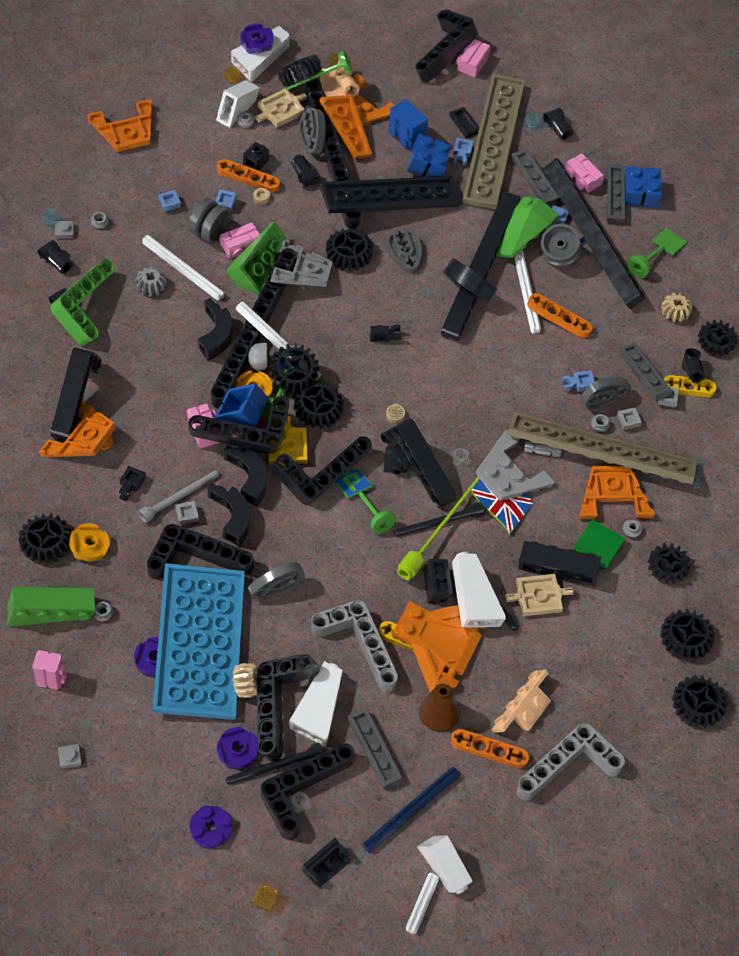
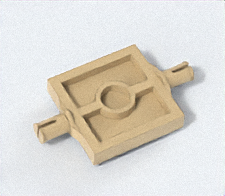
M285 88L259 101L258 108L263 113L255 116L256 121L259 123L264 119H268L278 128L302 116L305 109L300 105V102L307 99L306 94L303 92L298 96H294Z
M555 574L516 578L517 593L506 594L505 598L506 602L518 601L521 605L523 616L559 613L563 610L561 597L573 595L572 587L560 588Z

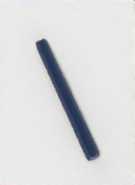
M455 767L448 769L365 840L362 845L364 850L371 853L459 777V771Z

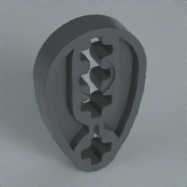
M308 108L301 117L299 134L305 149L309 153L316 155L322 152L324 145L325 117L321 110Z
M408 229L392 231L386 241V249L389 256L405 272L415 273L421 262L422 250L419 237ZM398 236L403 238V244L406 245L405 249L408 253L403 251V245H400V238Z
M621 377L600 379L584 390L581 401L587 409L595 410L615 402L630 391L631 385L625 378Z
M286 563L259 577L249 585L248 590L254 599L269 597L296 587L303 581L305 573L299 563Z

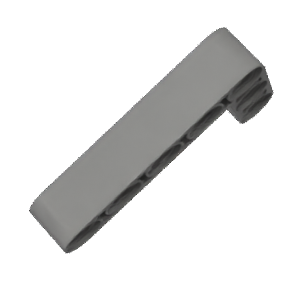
M355 600L319 612L312 617L311 632L316 637H324L352 627L380 690L386 693L395 690L398 678L397 672L364 602ZM358 611L361 614H354L353 612ZM335 618H342L343 620L337 621ZM317 624H323L324 626H323V627H318V626H316V625H317ZM362 628H367V629H369V630H368V631H362L361 629H362ZM369 645H375L376 648H370ZM376 662H383L384 665H378ZM384 679H390L392 682H385Z
M583 723L578 725L521 777L516 793L522 800L532 799L582 752L609 776L620 774L625 759L592 726ZM579 734H585L588 738H582ZM565 747H571L574 751H568ZM594 748H600L603 752H597ZM551 760H557L560 764H553ZM609 762H615L618 766L614 767ZM537 773H543L546 777L541 778ZM528 786L531 788V791H525L522 787Z

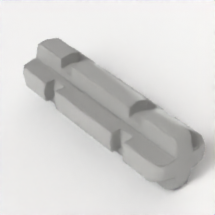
M526 442L524 447L525 453L532 454V452H535V454L546 456L551 454L553 457H560L562 451L559 448L553 449L548 445H535L532 442Z

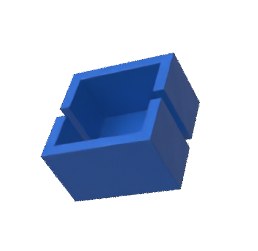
M407 99L390 108L388 131L391 136L396 137L403 147H407L411 151L419 133L427 136L428 118Z
M419 133L412 146L407 172L422 176L427 165L430 164L425 177L443 176L446 171L451 144L440 140L435 142L433 138Z
M627 166L625 171V205L640 206L643 193H645L643 207L659 208L662 197L661 168L645 167V170H642V167Z
M256 383L228 389L222 401L224 404L220 405L215 419L256 427L259 423L261 412L266 408L269 397Z

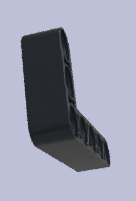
M448 9L442 10L437 14L442 30L448 34L415 65L422 82L426 83L434 79L478 36V31L472 18Z
M76 347L72 350L51 427L50 436L66 441L75 429L89 374H98L97 370L101 367V358L92 351Z
M278 396L273 400L266 430L194 415L189 420L188 431L197 438L274 454L279 451L289 401L283 396ZM283 405L285 409L278 410L275 406ZM278 422L281 427L275 428L271 424ZM195 423H199L202 425V427L200 429H195L192 427V425ZM217 427L221 431L219 433H213L211 429ZM233 431L238 432L239 436L232 437L230 433ZM256 436L258 440L253 442L249 440V437ZM275 440L277 444L271 446L268 444V441Z
M408 418L381 433V440L388 445L387 447L400 444L432 502H436L438 505V509L456 500L455 491L413 419Z
M360 436L312 479L287 454L278 456L272 464V471L302 504H310L370 451L372 443L369 438ZM358 444L362 445L364 447V450H361L358 447ZM345 456L350 457L351 462L347 461ZM279 462L284 463L286 468L280 467ZM332 467L336 468L338 473L333 472ZM292 476L297 477L299 482L293 481ZM318 479H322L325 485L320 484ZM305 490L311 492L312 497L307 496Z
M169 524L163 529L147 560L148 575L155 580L161 579L164 576L165 563L170 564L177 550L229 570L245 571L244 575L250 574L254 569V557L251 552L176 524Z
M309 654L265 661L257 668L258 750L270 762L279 760L283 755L282 684L312 679L319 673V665Z
M347 743L340 744L262 783L261 799L284 839L292 840L299 834V820L287 797L352 766L355 754L352 745ZM348 754L350 757L345 759L342 758L340 755ZM323 763H329V764H331L332 766H330V767H323L321 764H323ZM308 771L311 772L313 775L305 776L303 775V773ZM290 780L293 781L294 784L286 785L284 782ZM272 789L275 793L270 795L265 791ZM277 807H282L285 809V811L277 812L275 811V809ZM286 825H292L295 827V829L286 830L284 827Z

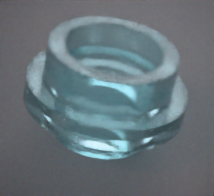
M531 112L525 117L524 122L530 128H537L541 125V118L538 113Z
M53 209L46 210L41 215V221L44 225H54L59 219L58 213Z

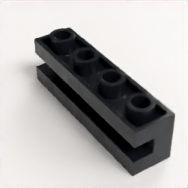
M524 541L519 559V570L539 575L555 574L558 579L596 586L601 565V556L593 553H581L574 549H562L554 545L539 544L535 541Z

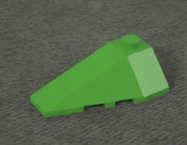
M523 197L514 210L496 256L513 258L527 247V242L531 239L536 240L541 231L551 227L558 219V213L539 198Z
M275 221L233 261L226 271L236 285L257 295L260 294L275 265L276 255L280 252L285 234Z

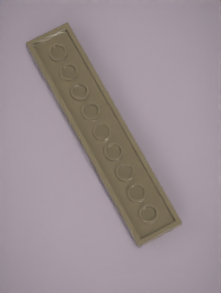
M492 74L462 203L496 209L525 80Z
M514 412L507 434L516 439H526L534 444H544L553 449L567 450V452L572 454L578 453L590 459L604 460V462L609 464H619L628 469L634 468L646 474H656L662 478L675 479L684 484H693L697 460Z

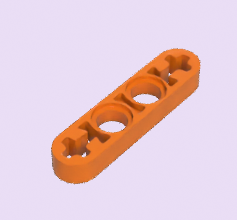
M221 159L217 162V172L224 177L255 188H265L270 193H275L280 188V181L275 176L227 159ZM242 171L245 174L242 176L236 175V172ZM253 177H259L260 180H259V181H253L252 178H253Z
M534 293L530 296L527 306L532 311L580 338H587L590 335L592 325L587 320L541 294ZM548 309H553L556 314L550 313ZM563 318H569L572 323H567Z
M457 729L451 735L450 742L455 749L516 769H522L528 764L529 754L522 748L463 729ZM459 736H463L464 741H461V743H458L456 739ZM469 738L472 739L470 747H468ZM482 742L485 745V749L477 750L474 744ZM501 748L505 751V755L498 757L494 754V750ZM509 751L512 752L511 757H510V760L507 759V758H508V755H509ZM518 755H522L523 760L521 762H517L516 757Z

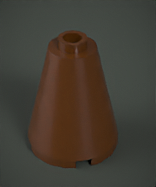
M447 684L435 686L420 705V720L428 729L435 732L449 731L459 721V706L453 689Z

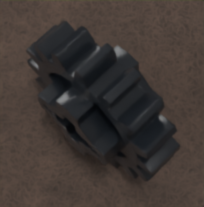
M713 320L712 324L707 321L699 330L698 343H702V349L707 348L706 353L712 351L713 356L716 353L723 356L724 352L728 355L730 350L733 351L735 349L738 333L734 332V327L729 328V323L724 325L722 320L719 323Z
M663 543L662 548L657 545L655 551H651L647 562L649 563L648 570H653L652 576H659L658 581L665 579V584H668L669 580L676 584L677 579L683 581L684 576L687 577L691 567L689 563L690 557H685L687 551H680L681 546L674 548L673 543H671L670 547H667Z

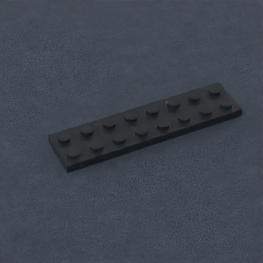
M453 176L321 182L320 184L328 214L460 207L462 203Z

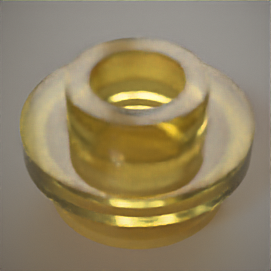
M231 66L225 70L224 79L226 81L236 82L240 79L241 74L238 68Z

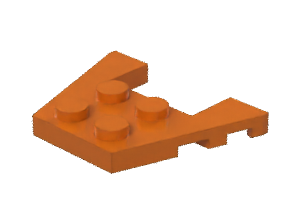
M358 73L352 77L358 84L359 89L367 85V81ZM360 94L353 97L362 126L380 119H387V117H390V108L395 106L392 102H389L377 110Z
M151 99L136 102V108L140 116L106 123L102 111L87 114L88 122L116 152L151 144Z
M82 400L78 417L83 419L64 443L48 439L39 453L42 457L96 456L114 432L116 426L114 422L102 413H98L94 407L87 405Z
M592 466L579 520L597 519L596 502L634 501L636 519L654 518L655 513L650 508L646 495H643L640 484L632 469L623 466Z

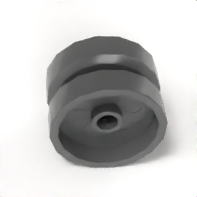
M206 197L193 210L189 219L188 229L193 234L201 236L205 241L215 243L220 238V235L226 232L230 224L231 210Z
M562 223L553 225L542 235L541 246L543 256L551 266L566 269L575 265L580 259L582 250L579 234L570 225Z

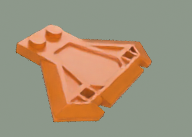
M409 601L392 636L412 646L428 689L431 692L438 684H447L452 689L457 687L459 681L454 677L456 674L463 675L482 636L478 629L482 628L485 630L486 627L462 628L458 605L428 611Z

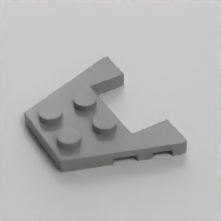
M284 239L280 253L285 248L295 250L297 254L295 268L291 272L275 267L270 282L326 287L333 262L314 252L309 254L303 251V247L299 245L295 247L290 244L289 240Z
M507 430L503 432L475 473L500 501L521 496L526 492H536L541 488H550L555 484L553 479L544 470L533 478L528 479L506 455L505 452L515 447L518 442L511 435H507Z

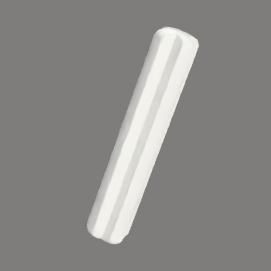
M433 873L428 874L406 926L407 932L411 934L417 933L439 881V876Z

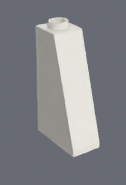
M281 26L272 29L274 43L270 51L249 54L243 46L231 51V62L250 82L254 81L289 47L290 35Z
M468 552L457 554L452 561L462 628L500 627L506 619L505 614L477 555L469 554Z
M324 661L318 675L312 681L289 720V729L315 742H319L325 747L328 744L342 679V670L336 664H329Z

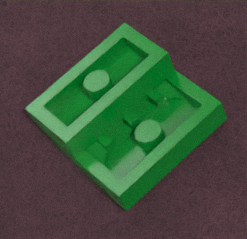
M591 520L573 549L577 552L593 553L601 556L600 567L606 570L626 538Z

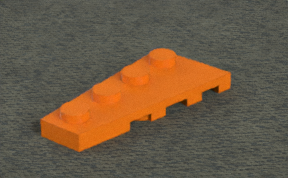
M353 96L321 97L320 103L354 159L371 157L372 152Z

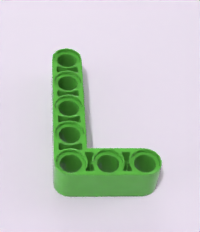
M104 259L92 267L51 304L53 315L81 346H86L99 336V332L78 304L114 272V265L108 259Z

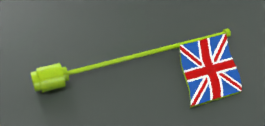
M477 477L419 552L409 551L398 565V575L405 580L415 577L425 563L422 553L470 492L503 525L509 535L533 502L526 493L500 501L483 481Z

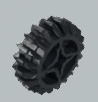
M310 55L287 65L278 72L280 83L284 87H288L314 76L323 68L317 55Z
M349 227L347 230L341 228L340 232L335 230V233L331 234L326 242L327 247L325 251L327 258L333 262L332 264H335L336 269L342 266L343 271L345 268H349L350 272L352 268L358 271L359 266L364 268L365 264H369L370 259L373 257L374 247L372 239H369L368 234H364L363 230L358 232L356 228L354 230H351Z
M294 343L292 348L289 344H286V349L281 346L279 347V352H274V357L270 359L272 364L269 365V369L272 370L270 376L274 377L273 382H279V388L284 385L285 392L292 388V393H295L296 388L303 390V386L309 387V382L314 385V379H317L319 375L316 372H319L320 367L316 366L319 361L314 359L315 353L309 354L310 348H307L305 351L303 344L298 348L297 344ZM289 356H297V358L292 359ZM303 361H305L309 367V374L305 372L306 369L302 367ZM280 362L284 364L283 367L287 370L285 375L280 370ZM298 365L297 370L291 371V367ZM297 377L300 380H291V378Z
M316 381L315 385H312L309 382L310 386H303V390H298L297 396L294 397L293 408L295 415L299 417L300 422L305 421L306 426L311 423L313 429L316 425H319L321 429L323 424L329 428L330 422L335 424L337 419L340 420L341 414L344 411L342 394L338 393V389L333 388L332 384L326 386L325 382L319 384Z
M42 513V517L39 518L35 515L34 520L28 518V524H23L22 530L19 532L20 537L18 541L20 549L24 552L26 558L30 557L32 562L37 559L39 564L46 560V563L49 564V559L53 558L56 562L57 556L63 558L64 552L68 553L72 533L65 519L61 520L59 515L54 518L52 513L49 516H45ZM51 529L58 531L61 535H57V533L52 532ZM30 541L39 544L40 548L34 546Z
M687 608L683 613L679 609L677 613L672 612L669 617H666L664 624L661 626L660 637L663 638L662 644L666 645V651L672 649V656L676 653L679 654V660L686 656V660L689 661L692 656L696 661L699 656L703 658L714 644L715 633L712 632L713 625H708L709 619L704 620L703 614L696 615V610L690 613ZM689 630V633H688L689 636H688V639H686V636H687L686 633H687V631Z
M693 675L691 679L687 676L674 689L672 701H674L673 708L677 709L676 715L682 714L681 721L689 720L688 726L692 722L695 723L696 729L699 728L700 724H702L704 729L709 724L714 726L716 722L721 721L722 716L726 713L728 702H726L727 695L723 694L724 688H718V682H711V677L706 680L704 675H701L699 679L696 675ZM703 696V698H702V700H701L702 702H700V705L697 706V704H698V702H699L698 700H700V697Z

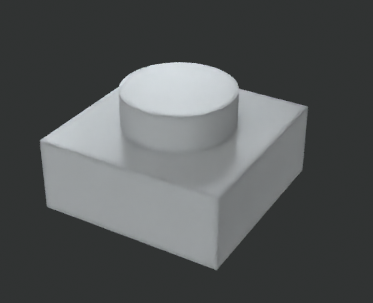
M55 221V239H72L74 233L73 221Z
M670 388L672 390L671 395L659 399L658 405L676 407L679 389Z
M636 408L618 411L617 417L623 430L641 427L642 422Z
M194 501L175 505L179 525L199 521Z
M79 744L58 747L61 769L82 766Z

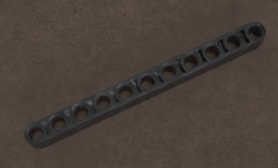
M316 78L306 82L305 90L309 108L321 110L325 117V140L322 151L331 181H351L334 124L319 101L321 97H325L321 82ZM361 212L341 213L346 227L350 229L359 227Z
M555 158L543 168L544 173L620 297L629 309L634 308L645 299V295L562 162Z
M507 191L503 192L469 267L485 280L514 210L521 199V196ZM462 285L441 330V336L459 341L458 337L461 336L465 327L464 324L465 322L467 323L471 314L470 310L473 309L477 300V296Z
M285 248L281 251L252 308L267 324L287 286L286 283L270 282L275 267L291 272L294 271L297 254L291 248ZM246 320L211 389V404L215 408L219 409L220 405L224 404L222 401L228 389L235 388L237 378L243 374L249 362L248 354L250 348L258 344L262 333L248 320Z

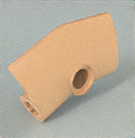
M342 67L320 76L323 92L327 97L352 95L354 97L359 93V86L352 78V73L346 74Z

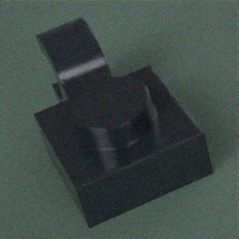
M393 325L390 329L389 326H370V342H388V339L400 340L401 333L395 332H400L401 325Z
M128 466L120 479V485L123 486L119 490L121 494L119 499L127 501L132 489L138 491L146 478V472Z

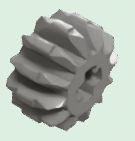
M152 266L150 269L144 267L143 271H138L135 279L138 292L142 291L143 296L149 293L150 297L152 293L158 296L159 291L164 292V287L166 286L164 272H160L159 268L153 269Z

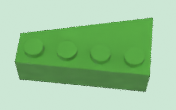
M12 587L7 604L8 627L70 620H88L93 617L95 611L94 588Z

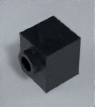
M256 141L243 153V165L258 171L269 161V149Z
M385 447L383 472H390L394 475L406 474L407 467H411V463L403 449Z

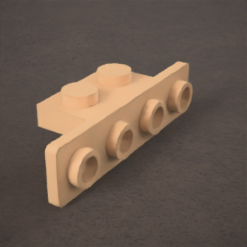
M546 669L536 670L528 677L529 681L518 690L516 698L508 703L504 714L495 720V726L492 728L494 733L504 732L513 720L524 731H529L551 702L538 687L549 673Z

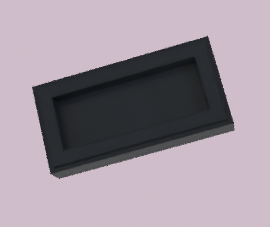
M465 107L449 112V116L465 138L478 134L479 127Z

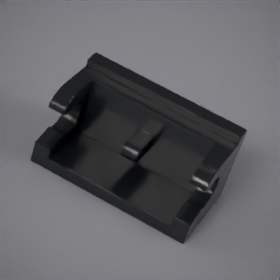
M429 559L423 568L427 603H434L436 599H441V603H445L449 596L453 595L448 559Z
M334 838L303 864V873L319 889L350 862L349 853Z

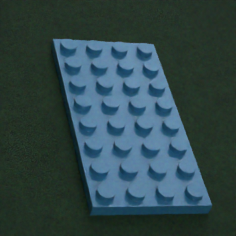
M165 563L152 713L235 720L237 693L235 692L232 678L235 666L239 665L245 571Z

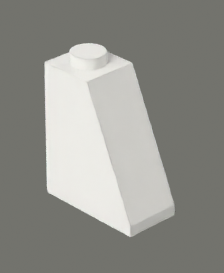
M245 80L224 90L216 121L230 128L237 121L238 115L245 113L256 102L260 87Z
M433 836L417 846L448 892L459 894L468 889L467 885L473 881L448 836Z

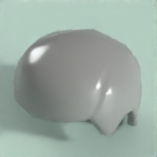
M258 343L250 348L248 360L251 367L256 371H266L267 343Z

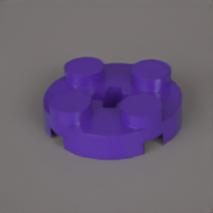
M250 24L241 32L240 42L249 54L270 51L274 43V34L269 27L268 29L264 28L262 24Z
M159 637L148 638V641L141 642L134 652V661L137 669L148 677H155L157 660L153 661L149 657L154 656V653L157 654Z
M234 727L226 730L221 735L217 743V755L227 768L243 769L250 766L257 759L259 752L258 740L251 731L248 732L244 728ZM235 744H238L239 747H244L241 749V752L232 750L235 748Z
M202 806L194 813L189 824L194 842L207 849L225 844L232 834L231 816L220 807ZM214 823L217 829H212L211 832H208L205 825Z

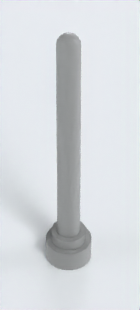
M215 470L152 507L145 506L138 510L139 517L147 524L153 520V517L159 511L218 478L219 472Z

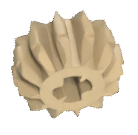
M672 293L670 296L667 295L661 305L662 315H667V320L672 318L673 323L676 319L681 323L683 319L687 320L692 312V300H687V295L681 296V293L678 295Z
M242 663L235 666L232 679L237 695L242 698L256 696L257 668L255 664Z

